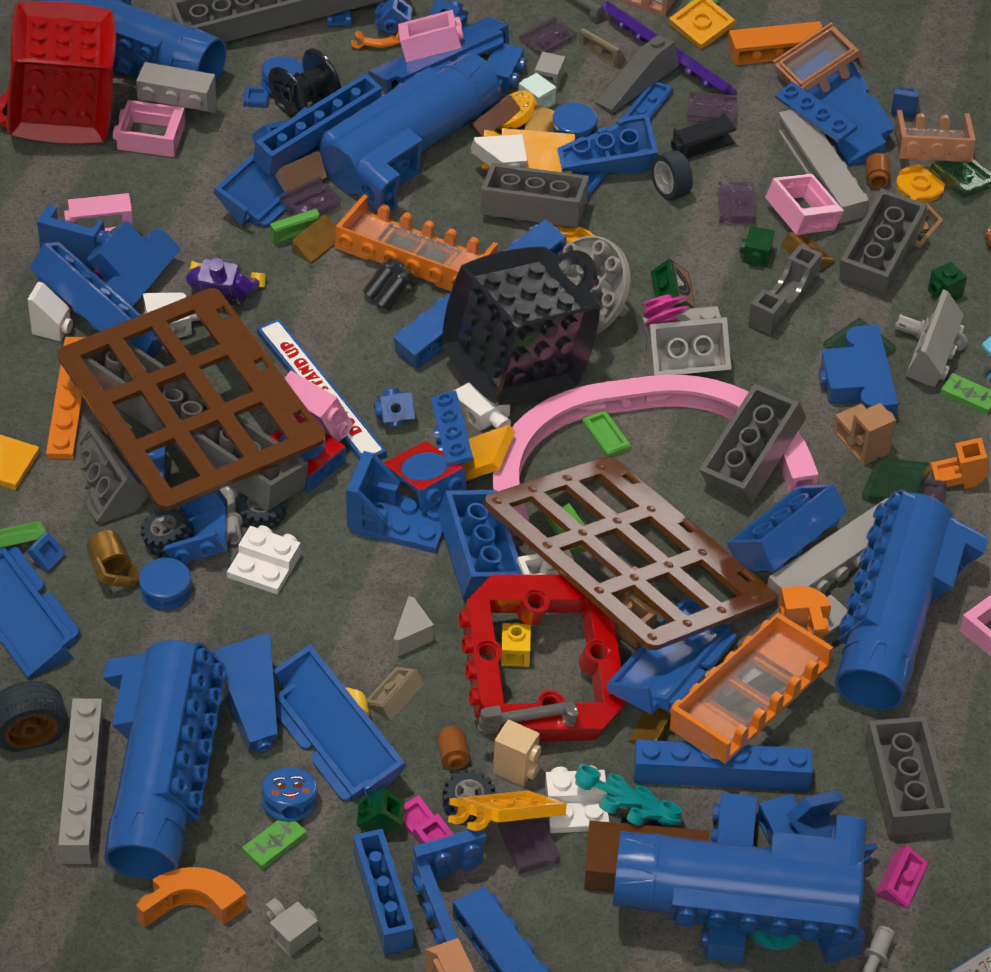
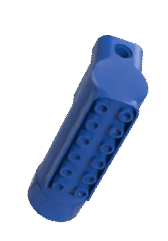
M40 0L78 3L112 10L116 29L115 55L112 70L137 79L144 63L148 62L215 74V84H217L222 75L227 56V48L223 39L196 27L183 25L132 6L131 0Z
M469 53L442 67L437 73L428 67L422 72L416 73L403 84H398L395 89L385 95H381L376 101L362 107L357 113L344 118L341 123L323 132L320 142V154L327 174L343 192L350 195H358L360 198L363 195H367L368 205L376 212H378L382 204L388 205L390 211L397 207L398 198L396 197L397 188L419 174L421 154L466 124L477 120L500 102L501 86L494 70L483 58Z
M903 489L898 492L894 491L884 504L880 503L874 510V524L866 536L868 540L867 547L861 553L859 560L862 563L853 578L854 590L846 601V606H848L847 613L839 624L841 632L838 641L844 643L845 646L842 650L835 686L838 692L848 701L876 710L894 709L903 702L907 685L914 671V662L930 605L953 588L956 575L967 564L984 554L988 541L986 535L955 519L951 511L941 501L925 494L909 493Z
M179 640L161 641L150 646L146 653L112 658L107 661L103 679L119 690L112 726L128 741L115 805L109 821L104 859L113 870L129 877L154 879L166 872L178 869L186 837V823L199 820L200 809L203 805L205 782L208 778L207 771L210 755L213 751L212 744L215 729L217 728L218 711L222 701V689L227 674L225 665L203 643L193 644Z
M837 815L831 838L773 831L769 848L660 835V833L644 834L621 831L613 906L641 909L648 912L670 913V920L676 921L677 925L692 927L695 923L706 924L707 928L712 930H725V927L738 928V932L745 934H754L757 930L766 931L772 937L783 938L787 937V934L799 935V939L805 941H817L818 938L830 939V942L833 944L846 945L849 943V940L855 939L859 929L864 885V851L867 821L859 817Z

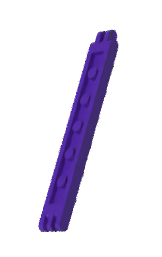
M608 1L603 3L602 7L604 10L617 19L615 24L626 31L628 28H631L634 31L632 35L640 41L644 42L645 39L650 41L658 35ZM676 47L678 61L684 65L682 70L693 77L698 74L701 77L700 82L710 89L714 85L730 96H734L737 93V89Z

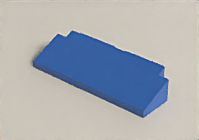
M487 17L463 28L464 39H460L461 48L406 62L404 55L369 70V76L387 94L392 90L391 82L394 80L399 84H403L416 73L422 72L428 67L437 73L442 67L466 54L472 53L480 56L502 46L504 43L508 44L509 27L505 23Z
M826 50L791 71L803 81L841 56L842 53L831 57ZM853 62L847 64L850 76L847 79L843 80L837 72L827 78L830 85L828 92L823 93L818 88V85L808 90V93L857 126V130L840 143L828 136L847 167L865 163L866 159L872 154H884L885 140L889 138V133L894 131V125L876 97L867 94L869 86Z
M304 107L298 114L302 113L308 108ZM320 145L316 146L315 148L305 153L301 157L297 158L296 160L301 159L314 152H320ZM253 153L217 185L213 193L241 227L248 220L256 227L259 224L267 227L297 200L298 195L294 192L287 196L275 177L276 172L269 176L253 161ZM312 185L303 188L300 191H307Z
M2 547L0 549V641L27 678L32 679L74 658L67 648L78 643L76 639L80 635V629L52 593L44 595L40 593L44 589L45 583L20 549L11 547L7 550L5 547Z
M683 598L676 606L687 616L704 610L691 598ZM664 619L658 627L670 622ZM725 623L656 651L640 646L606 684L609 693L650 714H653L658 707L670 712L675 701L678 699L682 700L694 684L700 683L705 677L706 669L713 667L737 639L736 633L731 632L730 625Z
M311 644L273 669L279 685L283 688L281 692L275 695L277 699L275 702L276 716L302 749L307 750L313 747L316 750L312 754L311 760L341 800L349 801L353 798L357 801L363 794L369 796L383 788L386 789L407 767L402 758Z

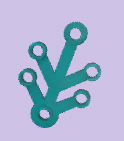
M586 764L579 765L575 774V784L584 790H591L592 787H596L616 796H603L599 805L603 811L615 814L618 807H629L631 809L627 820L637 826H642L646 819L657 820L668 827L681 823L683 810L677 804L667 800L660 802L650 789L642 785H636L633 790L623 777L614 773H610L606 782L599 780L601 773L597 769Z

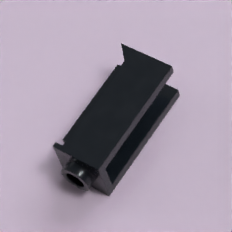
M723 111L718 118L680 130L675 128L673 130L671 148L673 151L681 152L686 159H690L733 145L734 141L728 133L735 132L736 126Z

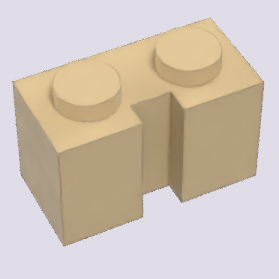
M508 719L494 740L493 774L522 787L526 785L529 778L534 780L540 769V764L538 763V757L542 749L539 746L540 733Z

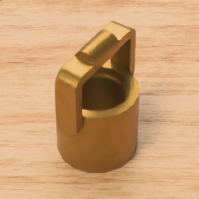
M105 530L92 536L88 540L86 548L98 580L103 584L113 586L136 587L139 582V574L129 557L121 536L113 530ZM127 572L128 576H122L121 574Z

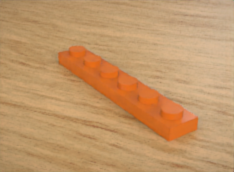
M65 337L64 346L86 337ZM60 365L46 456L47 459L74 460L83 396L62 365Z

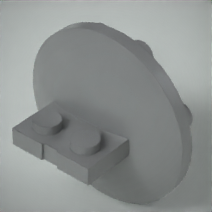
M585 236L566 244L557 256L559 257L568 251L579 250L587 253L595 261L598 276L591 291L601 305L597 329L598 334L610 326L618 316L623 317L630 311L625 304L630 288V268L625 254L614 242L600 236ZM574 264L563 270L568 279L575 285L581 282L584 274L581 266Z

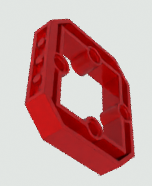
M560 574L491 575L467 600L463 610L459 611L458 615L459 627L463 628L464 631L462 652L467 654L468 661L465 665V676L467 680L470 679L471 684L468 699L470 706L474 707L475 717L479 719L481 710L487 707L499 706L501 712H508L565 702L564 697L557 691L546 690L539 695L536 703H504L498 664L502 657V649L495 641L492 613H516L519 620L526 625H537L542 621L545 613H582L586 646L579 657L578 664L584 673L591 675L595 702L574 703L578 709V716L573 727H568L564 724L562 715L515 723L540 733L539 742L597 740L620 714L627 702L609 693L606 686L621 668L614 621ZM529 604H532V605L536 606L537 609L531 607ZM591 654L598 656L599 659L594 658ZM480 655L488 657L489 660L483 659ZM505 724L500 725L499 732Z

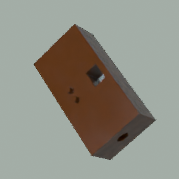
M589 820L584 890L614 892L621 831L644 834L660 833V835L709 841V831L649 825L637 826L634 824Z

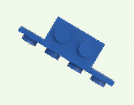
M791 82L775 94L777 100L838 143L857 130L856 125L794 82Z
M457 391L432 396L431 401L438 426L433 431L436 443L441 444L437 445V448L444 453L447 467L473 461Z

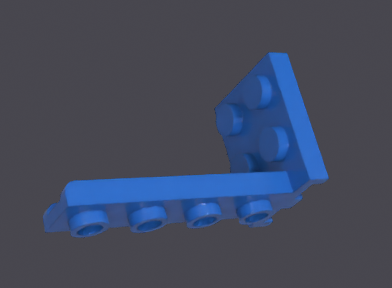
M466 830L413 846L415 857H412L413 870L410 871L415 892L417 894L421 893L424 899L422 908L425 918L432 920L435 929L432 930L436 945L458 938L436 880L446 878L451 872L459 869L463 871L473 870L479 866V863H482L486 840L484 830Z

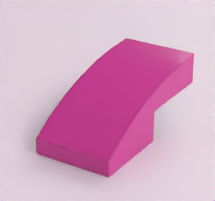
M419 795L405 803L403 826L419 844L453 835L440 815H433Z

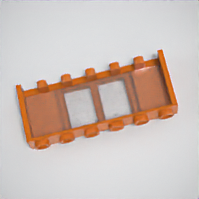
M363 195L335 226L334 248L365 260L371 259L381 264L387 262L392 257L398 263L402 262L404 264L403 267L408 271L410 270L412 275L435 283V286L448 291L452 290L462 264L497 253L498 243L493 242L484 254L478 253L479 240L476 237H471L467 242V248L456 245L457 232L454 229H449L445 233L444 240L434 236V223L429 220L422 226V232L411 228L412 216L408 212H405L400 217V224L389 220L390 208L386 204L381 205L377 215L367 212V195Z
M777 613L770 620H765L753 636L749 635L746 637L742 646L735 652L731 651L721 665L713 667L701 683L694 684L682 700L678 699L675 701L670 709V730L715 760L718 759L726 764L830 667L833 646L780 613Z

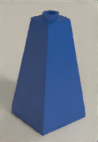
M269 633L215 649L213 653L226 667L227 674L224 679L222 696L248 752L256 750V752L260 753L269 750L276 743L278 734L271 639Z

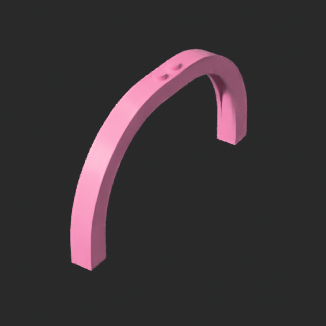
M689 375L646 376L596 383L564 391L536 405L514 424L512 428L515 430V434L499 470L493 472L492 490L501 491L519 485L522 468L534 448L554 431L603 410L611 414L654 407H688L712 412L731 420L749 392L718 380ZM797 432L778 462L789 493L798 486L817 485L819 475L805 441ZM525 503L513 507L529 521Z

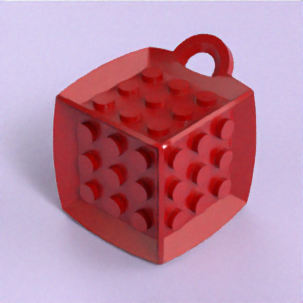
M26 1L16 3L11 31V73L8 89L0 97V127H7L8 133L11 136L43 142L88 144L106 141L112 110V67L116 44L115 19L112 10L58 1ZM7 105V115H4L3 109Z

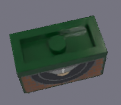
M669 258L651 271L655 298L663 295H671V298L686 296L687 300L681 304L689 306V308H695L690 275L685 269Z

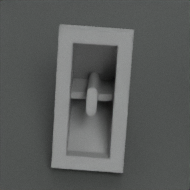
M408 596L393 638V655L395 656L403 655L433 641L434 624L414 597Z

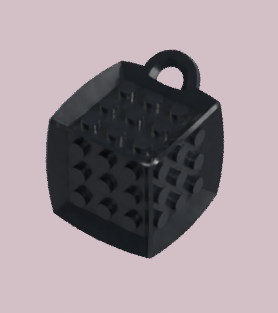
M545 246L501 251L461 265L446 307L442 346L462 375L494 405H510L538 400L563 392L579 384L593 350L600 317L601 305L591 291L598 276L595 261L583 251H568L558 257ZM574 264L582 267L584 274L578 285H575L565 275L563 270L566 267Z

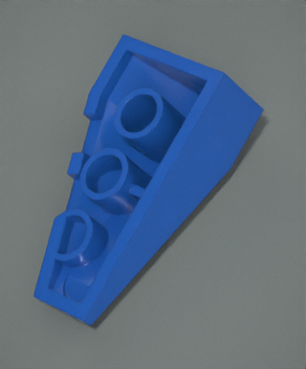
M646 113L623 117L610 127L597 129L595 134L588 137L582 136L558 147L557 153L562 171L639 173L651 171L652 162L658 155V149L649 114Z

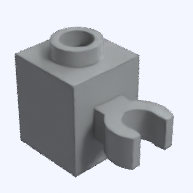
M276 898L265 904V907L269 910L266 916L271 921L270 938L290 957L318 937L319 921L311 909H305L297 901L285 910Z

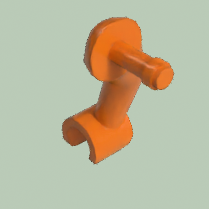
M356 31L354 35L361 39V41L351 40L352 47L360 49L362 46L383 49L401 45L399 31L396 36L391 35L383 39L368 38L361 31Z

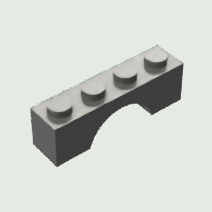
M800 244L788 258L785 269L775 287L771 291L763 288L751 303L748 325L771 335L819 276L822 253Z

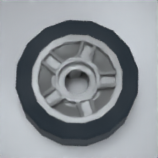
M670 151L659 154L654 158L651 174L658 193L667 200H673L689 194L693 185V175L686 157L679 151Z

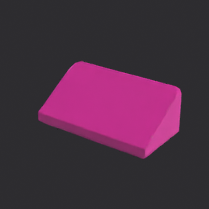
M908 845L895 850L875 896L909 908L929 862Z

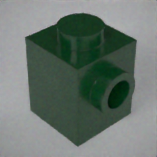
M750 226L747 239L742 238L739 253L744 254L743 263L752 266H768L775 230Z
M951 261L931 270L928 291L938 299L941 292L946 290L955 301L963 297L967 276Z
M385 788L361 799L358 802L356 826L366 832L383 828L384 835L403 826L405 801Z

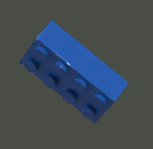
M834 484L798 486L726 543L733 557L748 570L753 572L765 570L776 572L785 566V562L788 559L801 554L803 547L808 543L818 540L822 536L821 533L837 525L840 522L839 519L847 513V510Z
M497 490L445 491L437 511L463 598L471 597L491 575H522L517 562L518 554L510 529L484 507L485 497L488 494L498 492Z

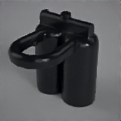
M390 257L387 262H383L362 291L389 311L406 286L409 284L415 287L416 281L410 277L412 275L411 271L403 267L404 264L402 262L398 263Z

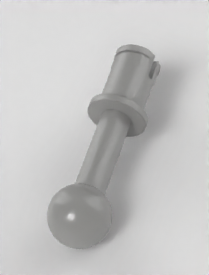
M899 314L894 330L916 336L915 339L918 340L925 320L922 319L920 322ZM963 333L959 340L955 339L953 345L957 346L956 350H964L968 346V339Z
M229 485L219 489L227 499V543L230 538V544H238L242 540L240 526L243 521L241 515L236 512L235 501L239 498L240 491Z
M879 926L869 948L864 950V955L868 959L862 972H875L879 963L885 964L887 962L886 954L895 935L892 929Z

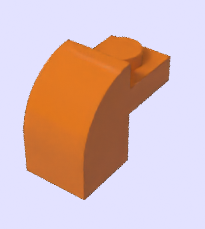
M982 437L955 443L957 457L931 462L937 489L963 484L964 489H970L980 484L987 477L989 466Z
M781 587L779 598L780 614L799 626L806 625L807 631L824 641V636L829 634L828 621L831 610L829 599L822 592L812 587Z

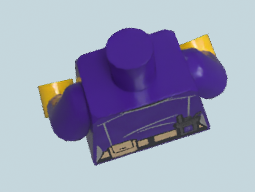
M220 258L203 259L202 263L191 261L186 281L190 286H196V293L208 288H215L223 294L230 305L242 307L246 295H249L259 287H265L266 273L251 272V278L248 279L242 273L239 265L223 262Z

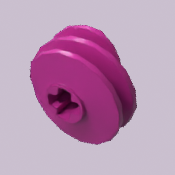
M663 295L643 303L642 306L646 310L643 311L642 315L648 319L645 322V326L649 328V324L678 321L676 315L682 314L690 308L689 306L674 308V305L686 301L687 297L671 298V295Z

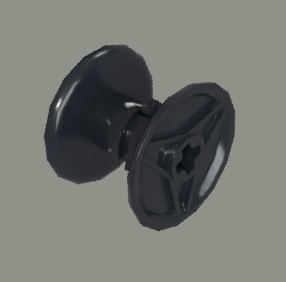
M310 48L305 51L302 58L304 72L301 74L296 72L293 76L281 67L272 68L269 72L268 82L271 94L280 110L291 119L304 107H307L306 99H312L317 95L323 100L341 88L339 76L333 64L326 55L317 49Z

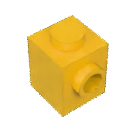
M503 623L501 666L530 667L531 625Z

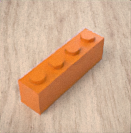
M818 21L729 30L727 48L733 65L772 62L822 29V25Z

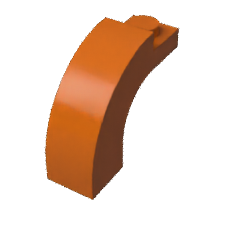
M187 867L175 869L154 878V892L144 895L136 904L137 920L144 927L169 910L186 904L206 908L224 925L247 909L246 892L234 880L220 872L207 868Z

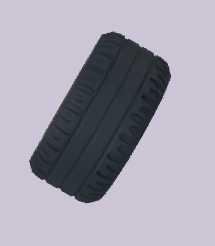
M25 681L11 685L0 692L1 748L12 752H21L50 745L66 730L68 715L59 690L53 685L40 681Z

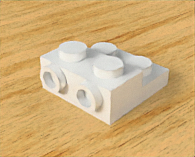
M261 525L258 528L250 526L238 545L239 553L227 571V578L278 595L301 556V543L290 534H284L282 537L273 534L271 529Z
M556 767L551 772H546V796L567 803L566 815L548 817L550 833L588 832L589 820L609 822L608 813L599 807L603 796L607 795V792L596 787H592L591 790L581 789L575 784V774L577 771H568L565 767ZM598 770L601 773L599 780L606 782L605 770Z

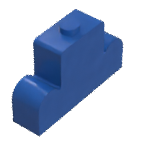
M125 221L110 232L106 231L97 239L99 245L87 257V261L106 280L104 283L133 307L181 248L161 229H154L148 234L141 236L129 222Z
M879 325L852 327L846 333L845 346L843 348H831L822 351L819 370L820 386L825 387L830 404L862 403L867 409L881 403L887 411L894 415L896 420L898 400Z

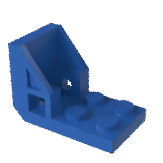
M363 451L346 490L347 527L355 534L436 554L444 534L437 513L440 505L422 512L419 500L400 495V480L374 453Z

